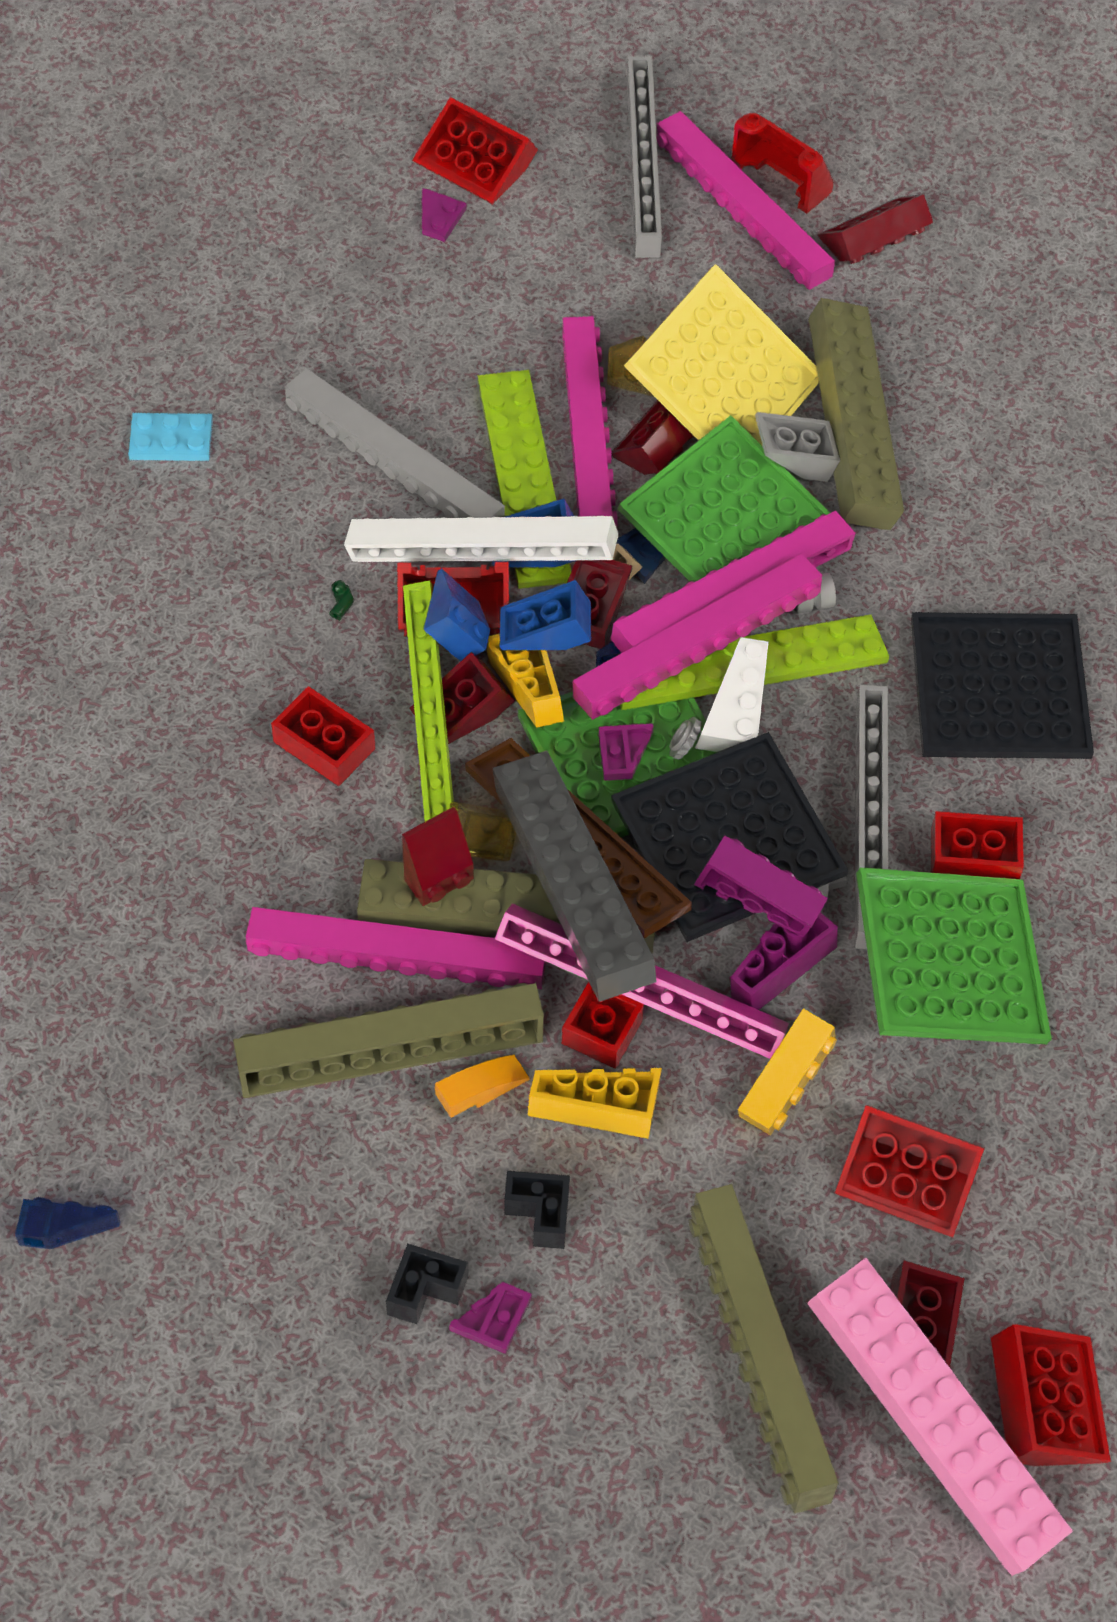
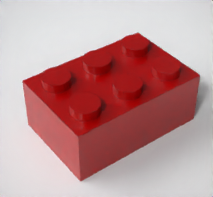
M309 686L271 723L273 742L337 786H340L375 750V735L372 728Z
M935 811L931 826V873L1008 879L1021 878L1024 868L1023 817Z

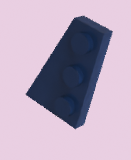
M636 528L617 538V543L625 548L642 566L636 575L645 584L666 558Z

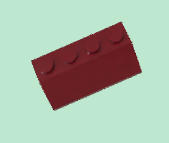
M924 194L903 196L817 235L840 262L849 261L850 264H854L864 260L863 255L869 252L872 255L885 250L884 245L891 243V245H895L905 241L904 236L910 233L913 236L926 231L925 226L932 224L933 220Z
M657 400L612 450L611 457L644 475L657 474L668 466V462L673 457L682 452V446L692 439L694 435Z
M903 1260L892 1275L890 1290L950 1368L965 1278Z

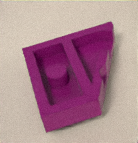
M423 188L422 234L445 242L466 211L467 203Z
M653 723L598 727L604 781L633 778L653 734Z
M501 1282L491 1290L487 1297L481 1298L471 1306V1310L458 1320L456 1318L452 1320L449 1325V1331L506 1354L532 1299V1294Z

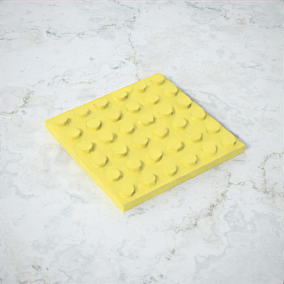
M716 264L709 269L624 365L698 440L731 415L762 445L755 414L762 412L792 416L819 384L816 365Z

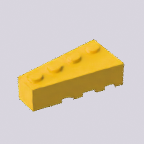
M500 634L489 636L486 649L491 666L536 728L564 722L560 694L547 651L502 650L500 648Z
M803 1008L738 1108L739 1117L768 1135H771L775 1129L779 1131L788 1118L787 1111L792 1104L796 1105L805 1091L804 1087L809 1080L816 1076L821 1063L834 1048L837 1042L835 1027Z
M635 1068L623 1069V1072H604V1069H592L590 1073H577L575 1069L535 1070L529 1094L528 1116L649 1139L662 1068H651L650 1072H636Z

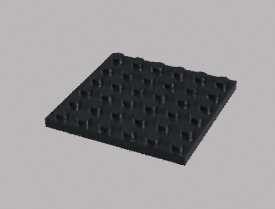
M912 612L911 626L922 757L1092 759L1094 749L1077 614Z
M769 732L611 795V801L640 856L691 901V911L675 920L686 942L756 914L744 909L742 902L733 897L725 900L716 896L718 890L708 885L704 889L694 885L724 835L739 840L745 848L755 854L765 856L771 864L781 870L791 872L797 880L807 886L819 888L848 875L846 865Z

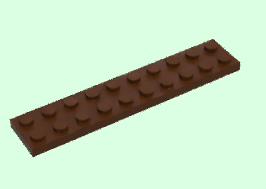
M509 738L466 762L465 769L473 779L502 805L496 793L493 768L531 755L512 738ZM568 790L643 938L648 937L691 911V901Z

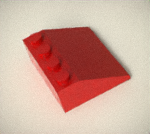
M450 97L412 161L493 204L526 171L538 149L528 137Z
M866 1105L835 1194L953 1238L985 1148Z
M1013 1324L990 1337L1005 1442L1023 1465L1029 1466L1111 1462L1091 1337Z

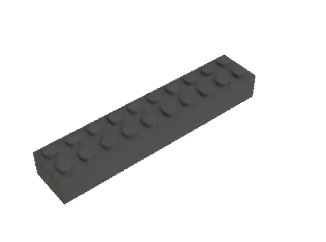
M546 750L494 767L493 775L496 793L598 1001L601 1002L657 982L655 959L548 751Z

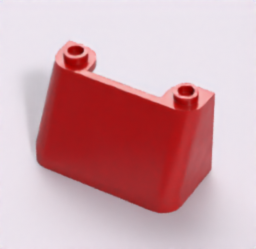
M749 113L735 122L731 160L741 170L744 166H754L756 170H759L763 165L767 164L798 184L799 187L796 189V195L800 197V200L798 201L797 208L806 214L832 193L834 181L819 152L759 114Z
M495 562V566H490L488 570H486V564L481 565V567H426L425 565H420V570H417V567H411V563H397L398 631L403 632L404 637L408 636L403 586L430 580L434 588L437 571L441 568L479 601L490 628L489 636L500 634L501 607L509 604V562Z

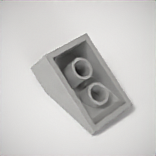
M762 412L755 414L766 457L802 479L828 482L840 462L830 421Z

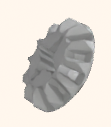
M692 717L689 720H685L679 726L669 745L671 757L679 760L688 753L701 732V721Z

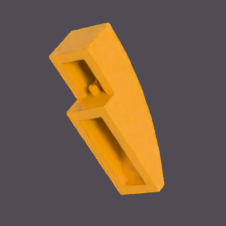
M509 1055L471 1066L436 1082L435 1095L450 1118L474 1105L477 1108L527 1082L530 1080V1077L515 1055Z

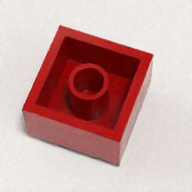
M588 982L562 1026V1044L616 1069L643 1021L644 1004L622 994L599 1002Z

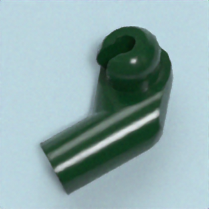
M337 580L331 586L336 604L329 614L340 621L353 605L354 598L349 586L344 581Z

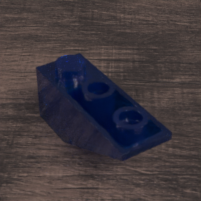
M36 1197L33 1200L23 1199L15 1235L19 1246L53 1249L119 1227L120 1218L117 1210L106 1205L87 1207L74 1201H66L63 1204L54 1203L42 1197Z

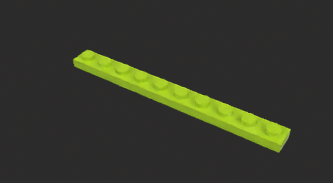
M430 580L403 586L425 822L454 807L438 642L423 630L433 592V585Z

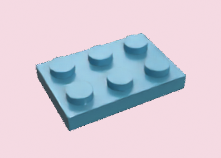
M133 413L128 453L129 460L209 461L213 422L212 414Z

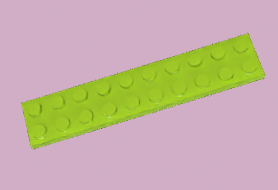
M529 370L478 375V386L501 503L505 505V516L556 501ZM570 563L558 567H514L518 589L567 583L571 574Z
M871 614L743 637L768 642L764 685L885 664L889 660L888 651ZM740 638L729 643L724 649L709 654L701 662L693 663L684 668L678 675L670 676L661 681L656 687L636 695L633 700L620 704L621 709L626 710L718 693Z

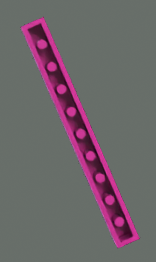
M681 111L657 123V144L661 148H665L671 154L672 159L676 163H680L686 169L688 175L692 178L694 177L701 184L705 192H710L716 198L719 206L725 207L731 213L733 219L736 222H740L747 229L748 234L753 238L755 237L762 244L766 252H771L778 259L781 267L787 268L799 284H803L810 290L833 277L835 260Z
M594 316L563 317L562 337L578 516H612L617 527V511H612V506L616 504L615 490H610V485L614 483L613 469H608V464H611L612 461L611 448H606V443L610 441L609 427H604V423L608 421L607 407H602V402H606L605 386L600 387V382H604L603 366H598V362H602L601 346L596 347V343L600 342V329L594 325Z
M837 511L828 515H821L814 522L806 526H799L792 533L784 537H777L771 544L763 548H756L749 555L741 559H734L727 566L719 570L710 571L704 578L696 582L691 581L682 589L674 593H667L660 600L650 605H643L637 612L618 618L613 624L611 641L623 653L800 554H803L816 568L851 550L855 532Z
M800 554L574 679L573 698L592 720L601 715H606L618 705L633 700L636 695L656 687L668 677L678 675L684 668L693 663L701 662L709 654L724 649L729 643L740 637L747 636L759 626L769 624L774 618L784 612H790L802 602L815 598L821 592L822 574L803 554Z
M513 903L510 905L503 916L495 940L587 979L561 924ZM656 965L657 982L622 994L771 1059L781 1044L789 1025L788 1022Z
M252 907L245 937L247 951L257 956L280 955L287 960L303 958L310 959L317 964L334 962L340 963L347 968L365 966L378 972L388 969L399 971L408 976L418 973L429 975L434 979L457 978L464 983H474L475 981L488 982V984L494 987L514 986L520 983L528 985L536 983L537 989L542 990L546 961L495 940V938Z

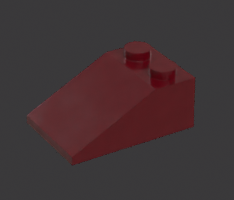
M615 560L575 561L567 583L576 580L591 601V641L584 643L585 645L605 651L612 634L613 624L620 610L632 571V565Z
M472 652L442 678L448 744L495 720L515 702L514 698L489 667ZM413 704L409 709H410V710L412 711V713L415 715L414 704Z
M455 807L402 834L404 880L422 906L430 902L440 901L447 893L456 888H464L474 879L473 860Z

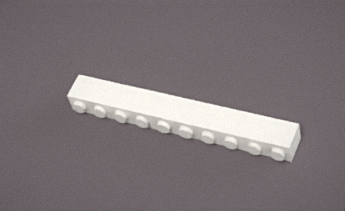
M612 516L351 519L344 546L351 560L356 562L613 560L618 531Z

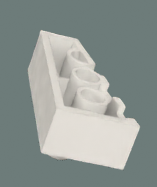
M740 637L695 749L720 752L758 736L768 642Z

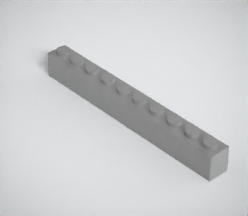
M628 56L627 97L635 258H660L662 231L652 56Z
M307 368L285 386L286 403L290 409L301 412L310 423L321 426L330 437L341 440L350 451H356L361 454L370 465H376L381 468L387 477L401 482L407 491L421 496L427 505L432 508H438L444 513L446 518L505 517V505Z
M859 685L856 701L855 949H867L856 872L860 867L888 869V686Z

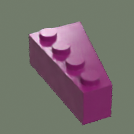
M725 835L694 883L695 886L701 889L708 885L718 890L716 896L728 900L729 897H733L741 901L744 909L752 913H767L769 921L802 937L813 926L828 900L816 887L807 886L797 880L791 872L779 869L771 864L765 856L753 853L745 848L739 840Z
M821 912L804 937L774 923L771 929L762 935L760 943L754 951H750L730 977L731 998L760 1010L837 948L838 927Z

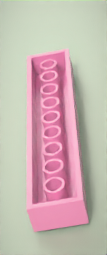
M867 1258L863 1259L807 1302L1011 1576L1024 1572L1073 1531Z

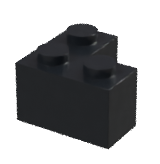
M507 1171L504 1215L535 1217L533 1247L565 1249L570 1175Z
M407 1243L386 1299L387 1315L418 1324L428 1296L458 1305L468 1280V1262Z

